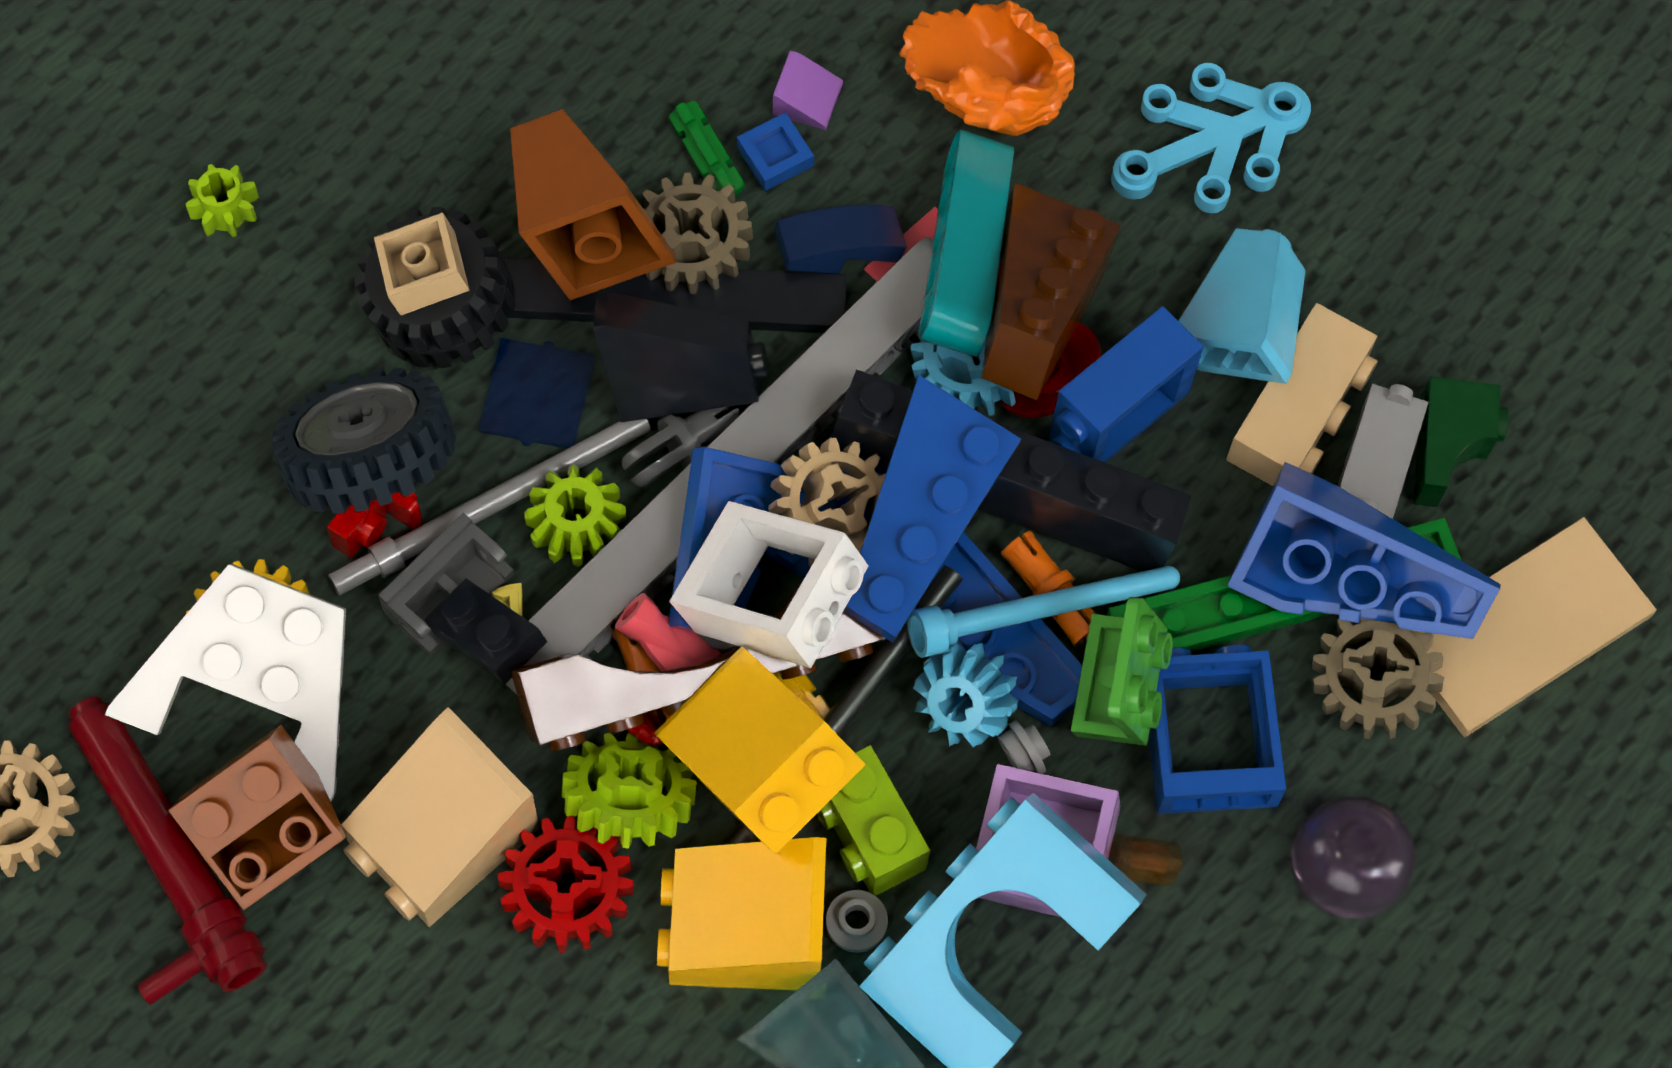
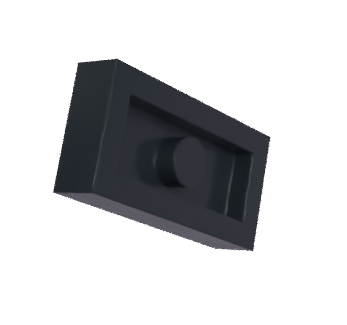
M467 578L424 619L436 636L503 684H506L512 678L510 670L523 667L548 642L537 626Z

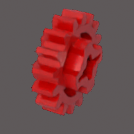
M567 816L564 829L555 830L549 818L542 819V835L536 838L532 833L524 829L520 833L524 850L520 852L507 849L504 854L506 863L514 871H505L498 874L500 887L512 891L500 898L504 912L519 910L512 920L513 928L517 933H520L529 927H533V945L538 948L546 942L548 937H553L556 940L559 953L566 952L569 939L578 938L584 950L590 949V933L597 930L600 934L609 938L613 935L609 917L612 915L617 918L626 919L628 915V907L619 897L633 895L634 883L631 879L619 876L631 870L629 856L613 857L620 847L617 836L612 835L604 844L597 842L598 829L592 828L588 831L580 832L577 830L574 816ZM556 849V852L543 863H535L542 855ZM581 849L595 856L606 871H602L601 867L589 866L581 857ZM563 874H574L576 883H572L570 893H559L557 884L561 883ZM526 896H531L533 900H543L552 911L551 919L536 911ZM590 903H600L590 914L576 919V915Z

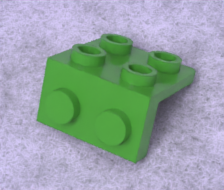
M1129 597L1124 617L1092 614L1071 726V732L1076 737L1147 746L1150 728L1156 729L1159 725L1162 713V695L1156 691L1160 669H1167L1170 664L1173 641L1171 633L1167 632L1168 628L1143 598Z

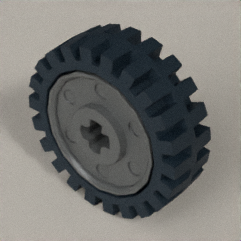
M384 368L371 370L368 378H363L359 372L348 375V382L340 385L337 379L325 384L327 391L324 393L313 390L304 396L307 404L295 402L288 409L289 416H281L277 422L278 430H273L271 437L273 441L272 448L281 475L293 499H297L298 504L305 508L311 505L313 511L323 513L330 507L333 514L345 513L350 505L354 506L356 512L369 510L371 501L378 500L380 506L393 502L391 495L399 492L405 497L415 492L413 483L418 482L426 485L435 478L433 470L442 471L448 464L447 457L453 456L455 451L454 443L456 442V435L449 411L435 381L429 376L424 378L421 372L415 370L407 375L405 369L393 368L388 375H386Z

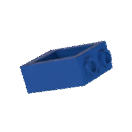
M1162 306L1059 390L1049 437L1052 439L1050 442L1106 463L1189 394L1204 346Z
M1230 645L1218 649L1215 654L1192 655L1191 650L1173 648L1170 664L1167 669H1160L1156 692H1160L1162 695L1160 722L1156 729L1150 728L1148 736L1157 814L1277 807L1286 791L1269 651H1252L1251 647L1246 645ZM1247 685L1257 768L1173 773L1164 689Z

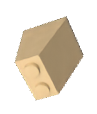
M449 707L431 723L341 824L347 841L350 843L343 851L351 862L366 877H369L376 871L390 885L391 888L384 894L395 909L408 921L415 915H418L428 927L432 926L505 860L504 854L507 849L516 850L522 845L520 833L524 829L532 834L539 830L533 794Z

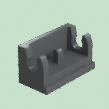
M463 512L378 596L384 615L427 654L432 656L445 641L431 631L424 619L466 578L492 595L493 591L502 587L514 575V569L504 561L507 557L504 550Z

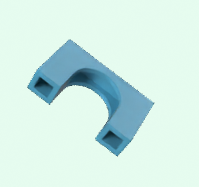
M1034 793L1025 799L1021 805L1011 797L988 822L987 826L995 834L984 847L978 851L970 843L945 871L954 880L944 892L937 897L928 890L904 917L912 925V928L904 937L896 943L888 936L863 963L872 973L859 987L947 1068H993L1023 1033L972 987L958 964L955 951L956 928L961 914L971 901L995 891H1018L1029 894L1052 908L1099 951L1137 909L1147 895Z

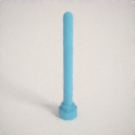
M1164 566L957 613H952L948 608L941 610L937 605L914 609L908 618L909 637L913 649L919 657L924 658L942 654L948 651L949 645L956 644L958 637L1122 601L1129 597H1139L1171 590L1179 584L1180 574L1176 568Z

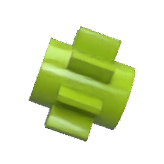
M213 164L208 165V171L199 180L189 179L188 181L191 194L195 198L185 203L190 219L197 220L202 218V225L207 236L212 235L215 230L228 231L232 237H236L237 228L245 220L255 222L257 219L254 207L250 204L259 198L254 182L242 183V174L237 165L228 170L215 168ZM227 197L228 199L224 202L217 203V199Z

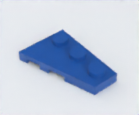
M709 447L693 449L673 594L728 501L769 512L768 505L782 498V494L770 487L771 482L780 475L788 476L782 469L781 464ZM759 563L734 606L745 609L761 574ZM671 604L669 626L693 631Z

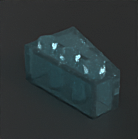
M837 959L828 964L738 1039L744 1047L776 1068H925Z

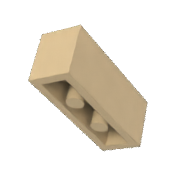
M1316 303L1297 334L1291 377L1286 384L1268 381L1235 435L1226 460L1272 486L1284 462L1313 474L1324 451L1316 448L1317 443L1324 432L1332 436L1336 435L1351 408L1350 405L1343 402L1351 386L1362 391L1378 363L1376 359L1369 356L1378 336Z

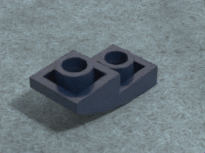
M852 205L814 210L778 220L774 228L785 268L791 271L839 274L846 259L897 263L907 248L894 206Z

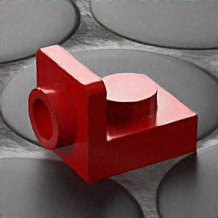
M397 492L391 495L392 503L380 506L378 500L371 501L369 510L356 512L354 506L350 505L345 513H337L327 526L332 547L352 559L361 546L368 548L380 538L387 525V518L384 517L386 513L412 530L418 528L422 524L419 504L416 502L418 500L417 495L413 492L403 497Z

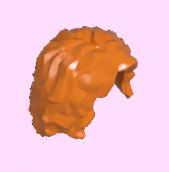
M1011 0L1004 1L998 5H979L975 3L968 14H964L958 9H953L949 13L937 11L934 14L922 11L918 18L913 20V25H908L903 33L905 45L899 54L901 57L906 58L905 69L907 74L916 82L915 88L920 91L930 92L935 101L943 103L946 110L964 119L963 121L967 125L1013 136L1024 134L1035 127L1048 125L1058 116L1062 103L1066 101L1069 92L1073 89L1075 76L1073 56L1061 47L1058 35L1055 32L1048 31L1047 26L1042 22L1036 21L1028 9L1020 7L1019 4Z

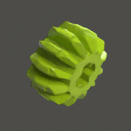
M572 463L567 471L568 478L561 479L558 474L549 470L545 475L547 488L532 487L529 497L530 502L534 506L524 512L526 525L534 528L531 533V542L536 548L549 546V559L554 564L562 559L566 551L571 552L572 563L579 568L584 561V551L589 550L595 557L605 547L604 543H609L621 531L618 524L626 520V507L617 503L620 498V489L615 483L602 485V472L597 467L585 478L580 477L578 466ZM574 509L585 510L586 517L582 519L579 514H576L577 521L565 519V513L570 511L571 515L574 516Z

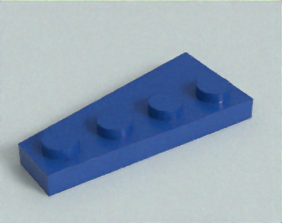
M920 375L916 380L860 550L861 556L869 567L863 576L860 588L852 595L843 611L892 643L1021 441V438Z

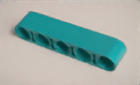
M962 129L957 131L953 139L944 169L920 321L919 340L974 357L981 351L988 333L993 310L1014 157V146Z

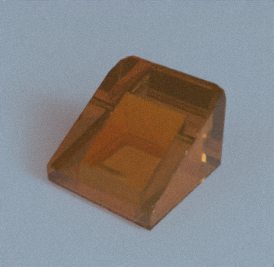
M1123 834L1118 836L1114 866L1131 881L1171 886V884L1175 883L1182 865L1181 852L1177 842Z

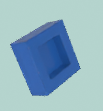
M786 112L737 136V149L764 191L814 167L813 153Z

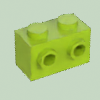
M870 745L855 753L866 765L817 813V816L826 830L834 827L844 845V848L840 849V854L853 880L856 883L863 880L869 892L877 896L925 871L928 865L930 849Z

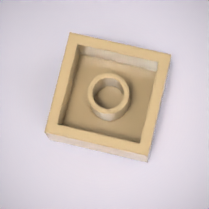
M444 213L374 237L387 295L400 315L470 291L456 234Z

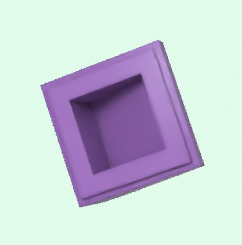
M790 50L774 91L773 115L779 116L786 112L792 121L826 131L840 94L843 80L804 55Z

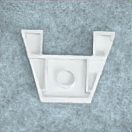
M228 564L112 701L105 715L158 735L163 729L183 676L300 721L302 725L295 744L318 773L331 802L336 793L337 786L336 767L337 749L339 747V712L343 676L346 608L234 564Z

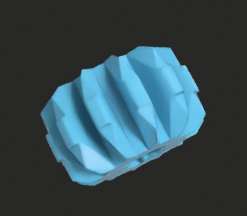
M958 641L954 645H949L947 652L930 656L925 661V667L923 668L925 672L915 680L913 689L923 696L916 703L915 712L930 714L933 718L929 723L928 733L936 732L943 728L947 730L949 746L958 744L965 737L971 746L975 747L976 745H981L989 735L992 737L994 735L998 736L1007 727V716H1011L1017 709L1019 700L1009 693L1016 686L1017 676L1003 675L999 671L1004 663V655L993 657L989 661L985 658L983 642L974 644L966 651Z

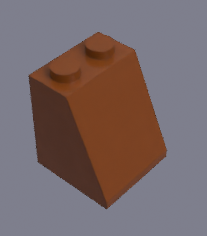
M563 109L510 128L519 234L570 301L676 263L675 253L628 186Z

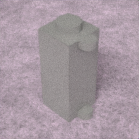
M1372 384L1363 404L1338 486L1393 519L1429 402L1412 397L1413 391L1404 385L1394 384L1388 389Z

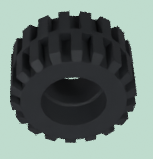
M431 207L428 215H423L420 209L407 212L408 219L400 223L395 217L385 224L388 229L386 233L444 213L455 231L470 291L400 315L387 295L374 237L380 236L377 233L368 241L372 251L370 253H361L357 264L363 273L355 275V287L360 294L358 300L361 308L387 347H391L397 357L404 361L411 357L416 366L428 368L430 362L435 360L440 369L452 367V359L458 357L462 359L463 363L475 359L472 353L474 350L481 346L487 351L495 343L491 335L495 331L503 333L509 321L504 312L513 311L515 299L510 291L515 288L513 279L491 236H488L485 228L477 220L470 222L466 213L456 209L448 216L444 207Z

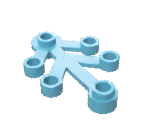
M1200 64L1194 69L1190 82V91L1195 98L1204 102L1219 99L1248 111L1231 117L1177 100L1175 92L1167 85H1151L1145 90L1141 103V112L1147 120L1154 123L1168 121L1199 132L1148 154L1140 150L1127 151L1116 159L1111 174V182L1117 193L1125 198L1141 199L1153 191L1158 175L1214 152L1207 175L1198 181L1194 201L1200 210L1206 213H1218L1226 207L1230 196L1231 188L1228 181L1242 139L1264 130L1258 153L1248 159L1243 178L1246 185L1252 190L1258 192L1270 190L1276 184L1280 172L1278 157L1285 135L1296 133L1306 125L1311 113L1310 100L1301 88L1292 83L1275 82L1261 90L1226 79L1223 69L1216 64ZM1204 77L1211 78L1217 85L1205 87L1199 82V79ZM1156 98L1162 99L1168 106L1156 108L1149 101ZM1285 101L1293 109L1283 111L1278 109L1274 103ZM1136 164L1141 166L1145 173L1133 175L1126 167ZM1264 167L1269 170L1271 175L1269 177H1259L1252 169ZM1213 188L1218 190L1222 197L1210 199L1204 195L1203 191Z

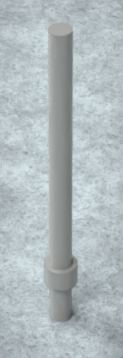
M647 419L628 422L619 421L395 540L388 536L368 547V554L328 574L329 580L336 593L340 596L380 574L385 579L406 568L404 561L423 552L463 512L476 524L529 496L532 487H546L545 475L549 470L563 478L568 475L567 471L572 463L580 469L650 432V425Z

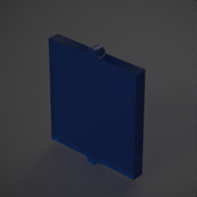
M501 338L479 432L521 440L523 446H530L534 442L568 449L575 445L595 362V355L554 348V344L549 341L545 342L542 346Z

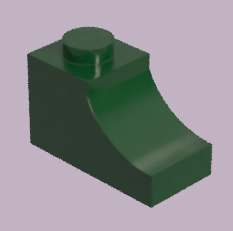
M1430 377L1420 398L1429 403L1418 435L1414 505L1438 507L1448 488L1450 474L1458 466L1471 459H1487L1496 441H1504L1508 427V408L1500 406L1501 385Z

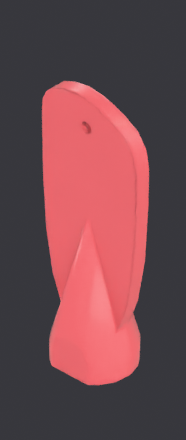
M645 593L640 594L627 605L615 624V628L625 637L641 644L648 657L661 671L697 665L722 654L710 647V644L697 633L670 627L668 624L669 617L663 615L655 602Z

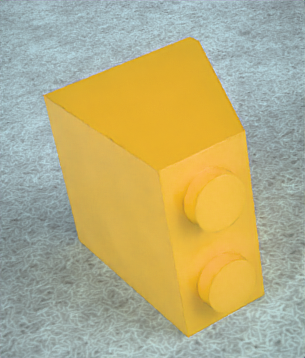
M743 646L654 732L732 814L775 855L866 765L821 717Z
M826 838L791 839L776 855L763 842L675 849L674 869L662 868L661 906H672L671 929H659L657 966L669 967V985L819 991L822 962Z

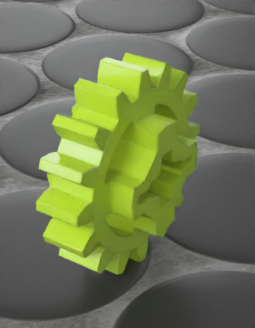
M629 732L626 736V741L617 742L611 733L604 734L603 746L598 747L586 741L582 744V756H569L567 772L563 773L562 798H565L564 812L566 816H578L577 830L580 832H585L592 828L598 829L597 842L604 844L613 835L620 837L622 848H629L632 838L641 837L643 842L650 847L655 845L657 832L660 831L662 834L672 838L676 835L677 822H689L691 806L695 804L697 781L692 780V772L682 762L679 763V758L670 749L662 751L659 749V746L651 747L648 744L638 742V739ZM592 782L597 785L596 790L593 792L590 789ZM664 786L668 791V794L666 796L662 794V788Z

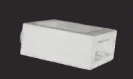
M728 501L669 602L697 634L739 647L743 646L749 650L811 668L822 648L830 641L834 627L850 598L860 588L863 576L869 565L844 532ZM768 546L815 559L781 620L734 606Z

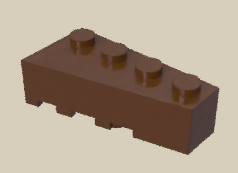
M1014 183L1006 208L993 310L986 336L981 378L1034 400L1038 399L1104 276L1121 227L1120 224L1105 219L1094 210L1080 209Z

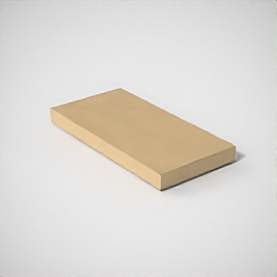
M1585 517L1489 577L1501 584L1500 590L1473 639L1432 633L1434 636L1433 644L1427 653H1442V668L1433 673L1443 676L1444 682L1442 692L1431 694L1465 738L1651 618L1657 609ZM1413 631V634L1416 636L1425 633L1420 631ZM1394 643L1404 658L1413 659L1404 648Z

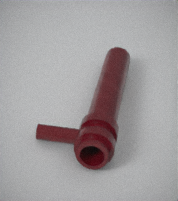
M99 696L90 697L79 702L69 712L71 720L69 730L183 923L181 934L190 947L188 951L138 983L137 987L140 993L152 1005L201 971H204L210 982L218 983L224 992H232L248 985L266 970L267 964L262 957L265 948L258 936L253 931H247L244 927L246 923L245 914L235 899L226 897L201 853L168 811L172 804L124 723L105 715L111 703L103 702Z

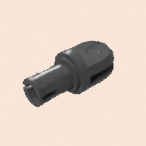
M727 407L695 411L684 419L679 416L675 417L672 414L665 416L658 421V433L633 448L622 458L624 471L633 468L665 447L668 448L670 453L642 470L631 481L636 486L645 487L679 465L686 468L691 463L693 449L706 447L712 443L741 415L738 408L720 419L715 418L728 410Z

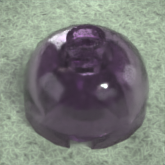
M1340 796L1318 806L1299 826L1291 848L1292 876L1301 894L1320 912L1331 916L1335 914L1343 918H1354V920H1368L1388 911L1407 890L1415 868L1414 839L1404 820L1385 803L1366 796Z

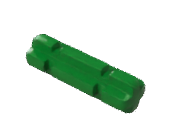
M695 101L678 104L676 109L670 114V122L678 136L685 135L682 143L704 179L708 175L714 176L715 187L718 192L730 184L734 188L735 198H737L738 194L745 188V181L735 166L729 167L732 164V159L712 125H704L708 120L700 105Z

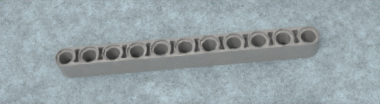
M926 237L913 246L759 396V402L752 403L708 447L782 464L797 449L800 450L813 442L835 420L832 415L836 411L840 413L856 369L873 375L875 372L881 375L913 344L910 338L914 334L919 337L918 328L921 321L933 240L930 237ZM691 463L529 620V622L539 628L548 642L524 666L566 653L577 654L592 660L588 655L593 650L599 653L613 639L612 632L615 629V624L631 601L644 593L653 600L675 578L671 573L677 566ZM511 678L506 685L517 694L513 679Z

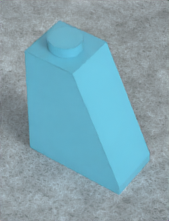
M1236 228L1179 319V322L1204 346L1197 370L1284 384L1288 382L1293 369L1306 270L1292 251L1289 240L1281 233L1270 229L1257 231Z

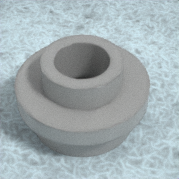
M1016 719L1008 723L1009 730L997 738L1013 768L1044 774L1046 768L1042 760L1051 754L1036 727L1031 724L1023 729Z
M851 890L840 894L832 901L826 914V929L829 937L838 947L849 952L859 953L871 950L882 941L887 930L888 916L883 903L875 895L866 891ZM855 910L862 911L867 915L869 922L861 929H854L846 923L845 917L848 913Z

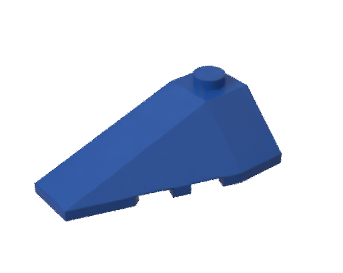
M1284 462L1257 517L1227 586L1281 612L1303 615L1305 610L1339 615V620L1359 623L1361 618L1396 623L1400 629L1473 639L1496 598L1501 584L1341 487Z

